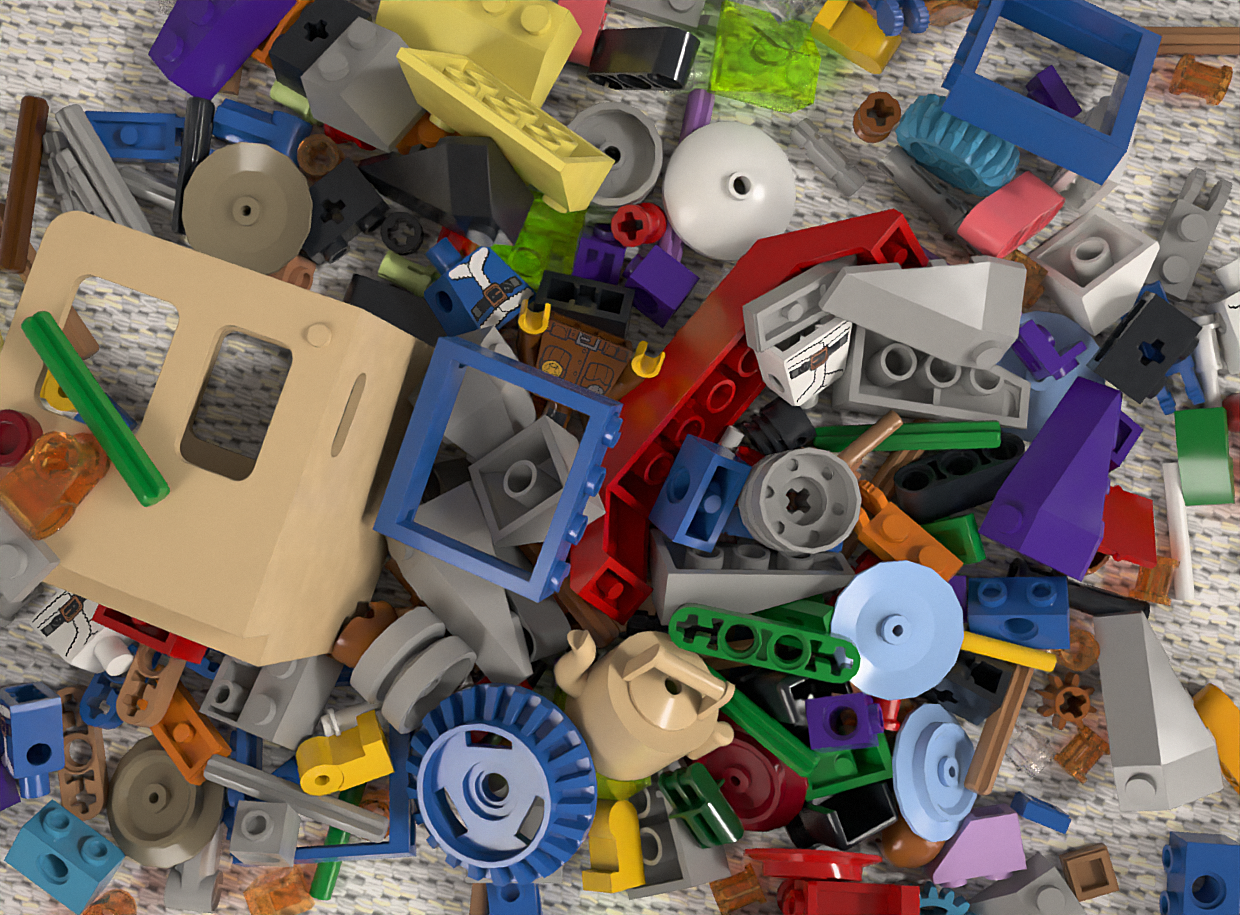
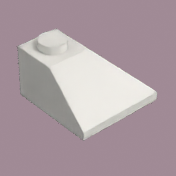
M1096 205L1024 258V261L1064 315L1078 323L1080 327L1093 336H1096L1129 312L1134 306L1160 247L1155 239Z

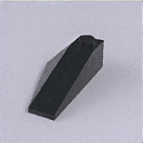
M447 136L439 138L436 147L427 148L421 143L412 146L409 154L401 155L392 151L362 159L357 166L360 172L382 196L484 247H491L493 244L515 246L535 199L491 137Z

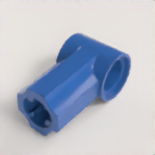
M225 98L223 103L217 107L213 119L214 129L212 135L231 144L238 142L266 144L290 157L299 169L313 126L305 120L288 113L273 111V114Z

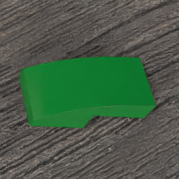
M1224 407L1174 411L1178 464L1185 506L1235 504L1233 458L1229 456L1227 410Z

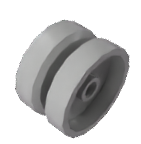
M599 102L580 111L567 125L570 130L603 153L615 151L616 157L621 156L619 162L610 169L587 208L603 214L617 213L618 209L622 206L643 203L654 191L663 164L662 140L654 123L643 112L622 102Z
M417 607L392 623L362 655L350 679L352 687L369 704L383 702L382 716L400 734L409 733L423 724L422 720L428 712L435 709L440 704L439 702L454 694L469 675L477 658L475 652L458 636L444 638L446 630L444 623L427 607Z

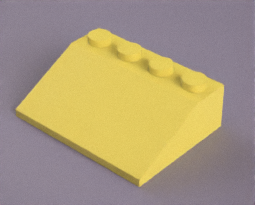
M381 0L375 24L397 33L412 49L465 55L540 109L582 33L570 10L550 0Z
M400 48L396 55L417 104L431 113L429 120L433 124L449 133L457 131L462 136L491 137L528 187L531 184L544 193L542 200L548 206L561 213L587 209L615 160L465 55Z

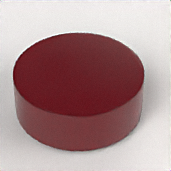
M10 409L0 410V467H26L36 460L42 450L44 442L42 427L37 419L28 413Z

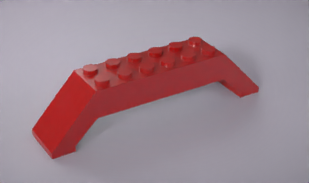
M893 208L758 239L746 254L740 257L734 268L717 288L707 296L705 302L687 323L677 331L674 338L664 348L665 357L658 375L646 378L638 387L618 401L623 403L619 418L623 419L619 429L621 435L614 448L607 447L601 464L602 467L606 468V475L598 493L606 513L588 524L580 542L577 545L571 544L570 588L577 595L624 626L654 590L647 584L649 523L651 522L648 516L687 433L717 444L729 425L732 426L767 386L763 381L755 351L747 345L742 306L818 264L856 254L857 266L899 263L902 269L927 267L929 260L903 213Z

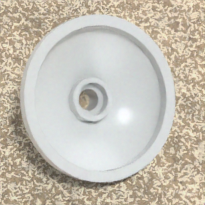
M725 121L712 123L695 130L674 149L663 174L662 201L671 227L687 246L697 253L712 259L737 261L746 254L758 239L785 232L795 207L796 186L791 165L782 149L772 138L753 126ZM735 179H740L744 183L745 192L743 195L738 194L734 190L733 182Z

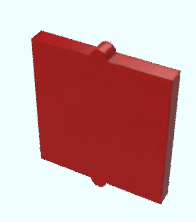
M1119 485L1110 486L1109 495H1105L1102 521L1105 522L1103 540L1097 551L1112 556L1117 562L1125 560L1153 569L1157 565L1153 500L1124 491Z

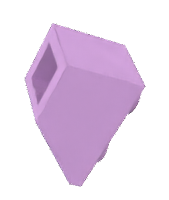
M1006 803L972 808L966 815L961 828L950 839L945 841L940 853L930 863L923 865L925 874L933 884H939V886L944 888H955L967 884V879L985 876L989 880H1003L1012 877L1013 871L1027 869L1017 812Z

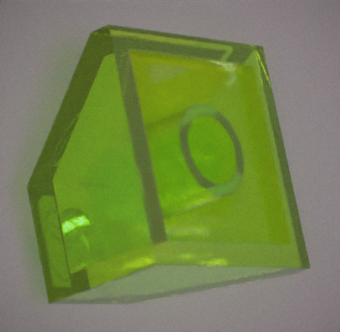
M723 0L721 2L707 93L788 114L814 104L821 56L808 24L733 1Z

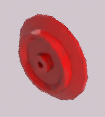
M752 848L743 850L744 856L762 862L763 876L786 879L858 882L862 881L863 867L882 862L881 856L854 852L786 848Z

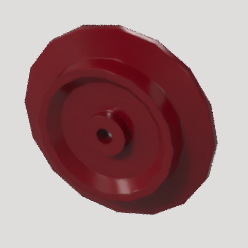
M718 709L717 722L723 721L732 727L734 732L732 742L727 746L716 748L697 760L690 759L686 755L683 756L687 766L701 763L714 781L724 778L725 782L719 790L741 820L744 831L769 832L788 825L804 806L809 786L808 778L800 777Z

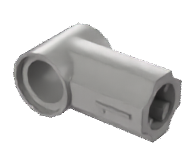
M222 820L213 839L193 859L172 867L164 893L166 908L211 914L217 910L222 889L217 888L218 884L223 885V872L219 870L225 825Z

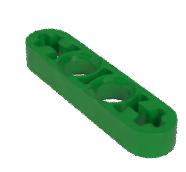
M686 603L679 606L673 612L669 621V635L672 642L677 647L690 652L831 683L850 681L857 675L861 666V657L856 644L850 638L841 634L698 603ZM694 614L698 616V625L713 629V618L723 620L718 629V645L708 644L711 639V633L697 631L694 639L684 637L685 631L682 627L677 626V622H686L688 615ZM736 624L748 626L754 634L752 645L744 650L731 648L725 639V634L731 626ZM793 635L802 642L803 650L797 659L784 661L775 654L774 645L780 637ZM810 641H820L817 645V650L826 654H834L836 647H843L845 656L851 659L850 663H841L839 671L831 670L829 660L815 656V666H807L811 657Z

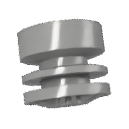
M808 447L766 455L755 463L739 494L738 506L742 523L752 537L766 547L787 552L814 554L833 549L850 535L859 519L862 498L857 478L845 461L829 451ZM795 492L797 496L794 498V503L798 508L796 510H787L786 507L790 500L786 493Z

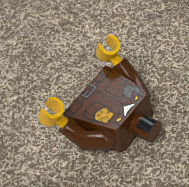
M523 299L519 313V329L516 339L519 362L615 401H620L623 396L638 387L646 378L658 375L665 353L662 351L655 358L646 356L644 353L648 342H639L634 357L631 358L634 352L631 341L551 311L549 303H545L544 311L539 313L532 312L527 308L529 299ZM531 392L547 400L540 418L547 415L562 428L566 429L571 414L575 409Z

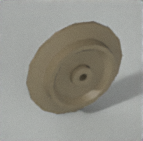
M238 142L215 150L195 168L184 190L182 221L188 242L195 251L264 275H270L279 272L299 254L310 232L313 202L306 178L290 157L266 144Z
M150 735L139 740L120 759L109 782L106 812L111 835L126 856L143 866L171 868L193 859L213 839L224 816L227 787L207 779L200 786L187 782L155 735Z

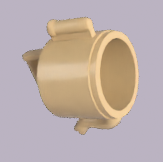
M572 630L567 634V640L572 650L564 654L556 663L554 670L555 680L561 690L568 694L564 713L577 727L585 740L596 772L615 780H639L656 773L685 755L690 759L697 760L716 748L727 746L732 742L734 738L732 727L726 722H717L718 709L732 698L735 685L711 675L708 667L697 653L677 647L672 642L669 634L657 631L637 633L624 640L593 664L596 645L588 630Z

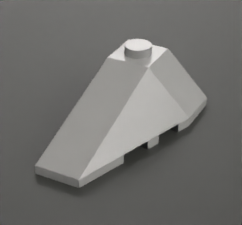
M468 481L418 507L414 522L496 557L493 540L473 481ZM384 535L388 542L389 552L396 560L403 577L433 613L444 623L448 631L453 636H458L475 652L477 657L475 663L492 683L518 685L533 674L520 618L515 612L509 610L505 588Z

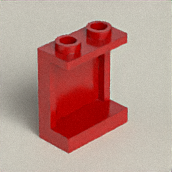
M795 879V890H790L788 896V914L920 915V886Z

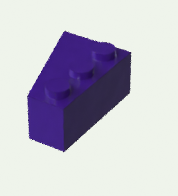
M177 0L148 55L168 80L193 97L212 100L297 1Z

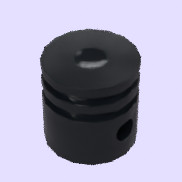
M780 396L758 410L759 416L755 413L751 415L749 423L746 420L740 423L744 434L755 450L764 456L783 451L797 450L817 436L814 426L800 406H792Z

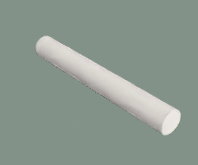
M1178 462L1162 463L1175 599L1192 600L1195 599L1187 513L1182 494Z

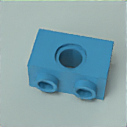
M52 799L22 826L4 861L75 914L81 915L107 887L126 855L121 849Z

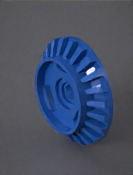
M493 682L470 686L452 694L439 702L440 704L435 709L428 712L422 720L423 725L421 729L414 734L410 743L413 747L412 756L406 759L405 771L411 773V783L406 787L409 799H414L417 811L413 814L416 824H424L430 834L426 841L432 849L437 847L442 849L447 855L446 863L453 868L460 865L467 869L468 877L479 881L482 878L491 879L493 885L506 886L510 882H518L519 886L530 884L535 879L541 877L546 878L571 859L579 850L593 824L597 805V779L593 760L585 740L577 727L558 706L527 688L508 683ZM471 730L496 733L512 741V746L472 743ZM490 773L501 774L507 780L509 785L507 797H498L492 793L488 785ZM444 787L446 788L466 828L459 822V820L456 818L453 811L451 810V807L445 795ZM538 797L545 801L543 820L533 839L530 840L520 833V830Z

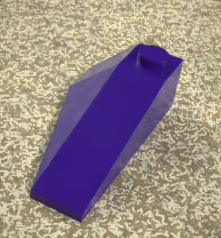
M1077 376L999 489L978 533L999 545L1082 582L1103 540L1105 522L1102 521L1105 495H1109L1111 479L1108 477L1111 453L1116 447L1123 393L1120 390Z

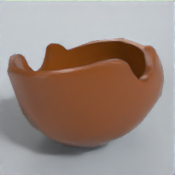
M384 600L370 602L369 606L371 609L366 617H355L334 642L333 653H328V655L349 667L355 668L370 645L392 623L398 620L395 608Z
M896 805L899 813L898 820L881 831L882 840L879 837L875 839L881 855L896 868L916 869L930 863L940 853L945 841L928 842L913 833L902 816L899 805Z

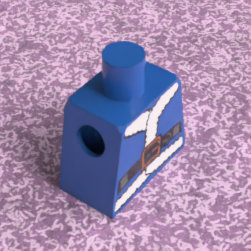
M445 237L424 254L441 275L424 291V298L448 337L458 336L492 325L499 330L520 313L523 299H529L528 305L535 300L537 293L490 247L480 246L463 258L448 238Z
M41 681L0 688L1 763L13 778L19 779L20 797L24 799L38 798L51 792L49 772L61 770L65 766L61 697Z

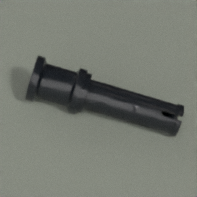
M1017 557L1011 562L1006 577H1063L1065 575L1057 573L1053 569L1049 572L1029 566L1026 560ZM1067 577L1070 609L1092 616L1142 610L1148 620L1150 605L1147 601L1075 582Z

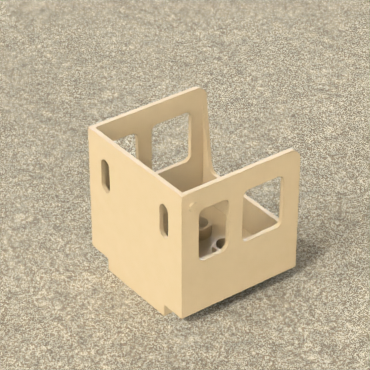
M68 211L57 216L45 230L0 352V410L10 409L32 415L40 423L44 435L42 450L36 460L30 465L23 468L0 467V491L60 559V563L43 580L45 583L257 667L333 653L334 642L341 634L344 625L349 624L355 617L365 618L389 549L385 536L372 529L414 410L408 397L427 372L435 348L362 308L86 212ZM89 277H99L169 302L176 307L179 314L177 328L138 432L134 435L170 488L169 495L151 507H144L140 504L86 424L46 409L40 400V391L48 368L21 329V324L26 318L33 316L38 311H47L63 331L78 287L82 281ZM231 332H241L286 348L292 352V364L257 460L201 440L193 431V423L223 340Z

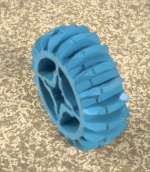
M936 94L919 95L915 102L906 109L895 131L899 145L903 147V151L915 160L916 164L951 185V187L961 189L966 194H975L978 197H988L1011 181L1016 173L1015 169L1020 163V152L1014 144L942 111L941 108L946 96L939 97Z

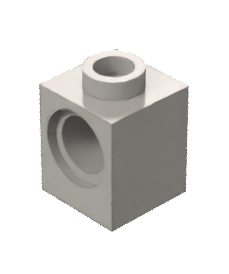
M239 800L229 852L243 864L293 868L301 817L287 803Z

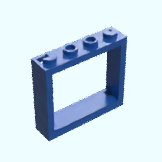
M979 0L978 7L965 31L966 34L953 58L955 60L941 85L942 88L949 90L941 110L1102 186L1127 152L1162 36L1085 0ZM999 16L1118 71L1099 131L975 73Z
M458 336L439 337L372 530L537 603L553 594L554 591L559 593L563 579L569 575L571 565L565 562L571 544L577 545L580 542L587 527L588 516L583 515L589 496L595 497L606 475V468L602 467L601 464L607 447L614 448L620 438L621 432H619L623 419L619 418L623 403ZM468 366L590 416L533 573L414 522Z
M344 664L334 687L352 686L350 679L354 668ZM389 723V749L395 771L389 774V841L296 847L293 864L416 857V821L413 817V814L416 812V804L414 799H409L406 787L411 783V773L405 771L406 759L412 756L413 747L410 743L415 734V729L409 733L400 734ZM239 728L232 730L230 735L231 757L236 759L237 762L262 771L263 738ZM228 788L229 804L231 807H234V821L239 800L261 802L258 798ZM233 826L228 828L226 836L228 841H231ZM230 853V856H233L232 864L243 867L262 866L243 864L232 853Z

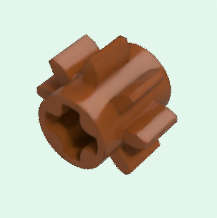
M1070 671L1066 674L1064 681L1052 673L1047 674L1050 683L1045 689H1035V693L1042 697L1044 704L1036 710L1037 713L1043 717H1049L1054 714L1052 726L1059 730L1064 729L1066 721L1071 722L1080 729L1084 728L1082 719L1086 717L1088 712L1096 713L1097 711L1096 708L1090 705L1089 696L1095 691L1094 687L1087 684L1077 687L1079 675ZM1065 692L1073 695L1067 699L1069 707L1066 710L1059 707L1065 702L1063 696Z

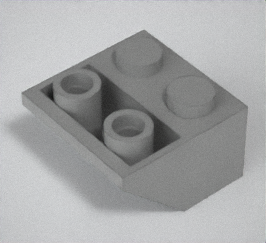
M226 654L199 712L275 744L297 751L304 741L312 738L344 664L323 654L257 667Z

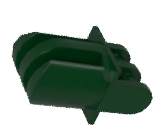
M694 763L688 768L680 767L675 769L674 772L666 771L659 776V788L673 808L668 818L680 817L702 849L737 842L743 837L744 828L741 820L719 790L725 782L724 778L714 781L703 764Z

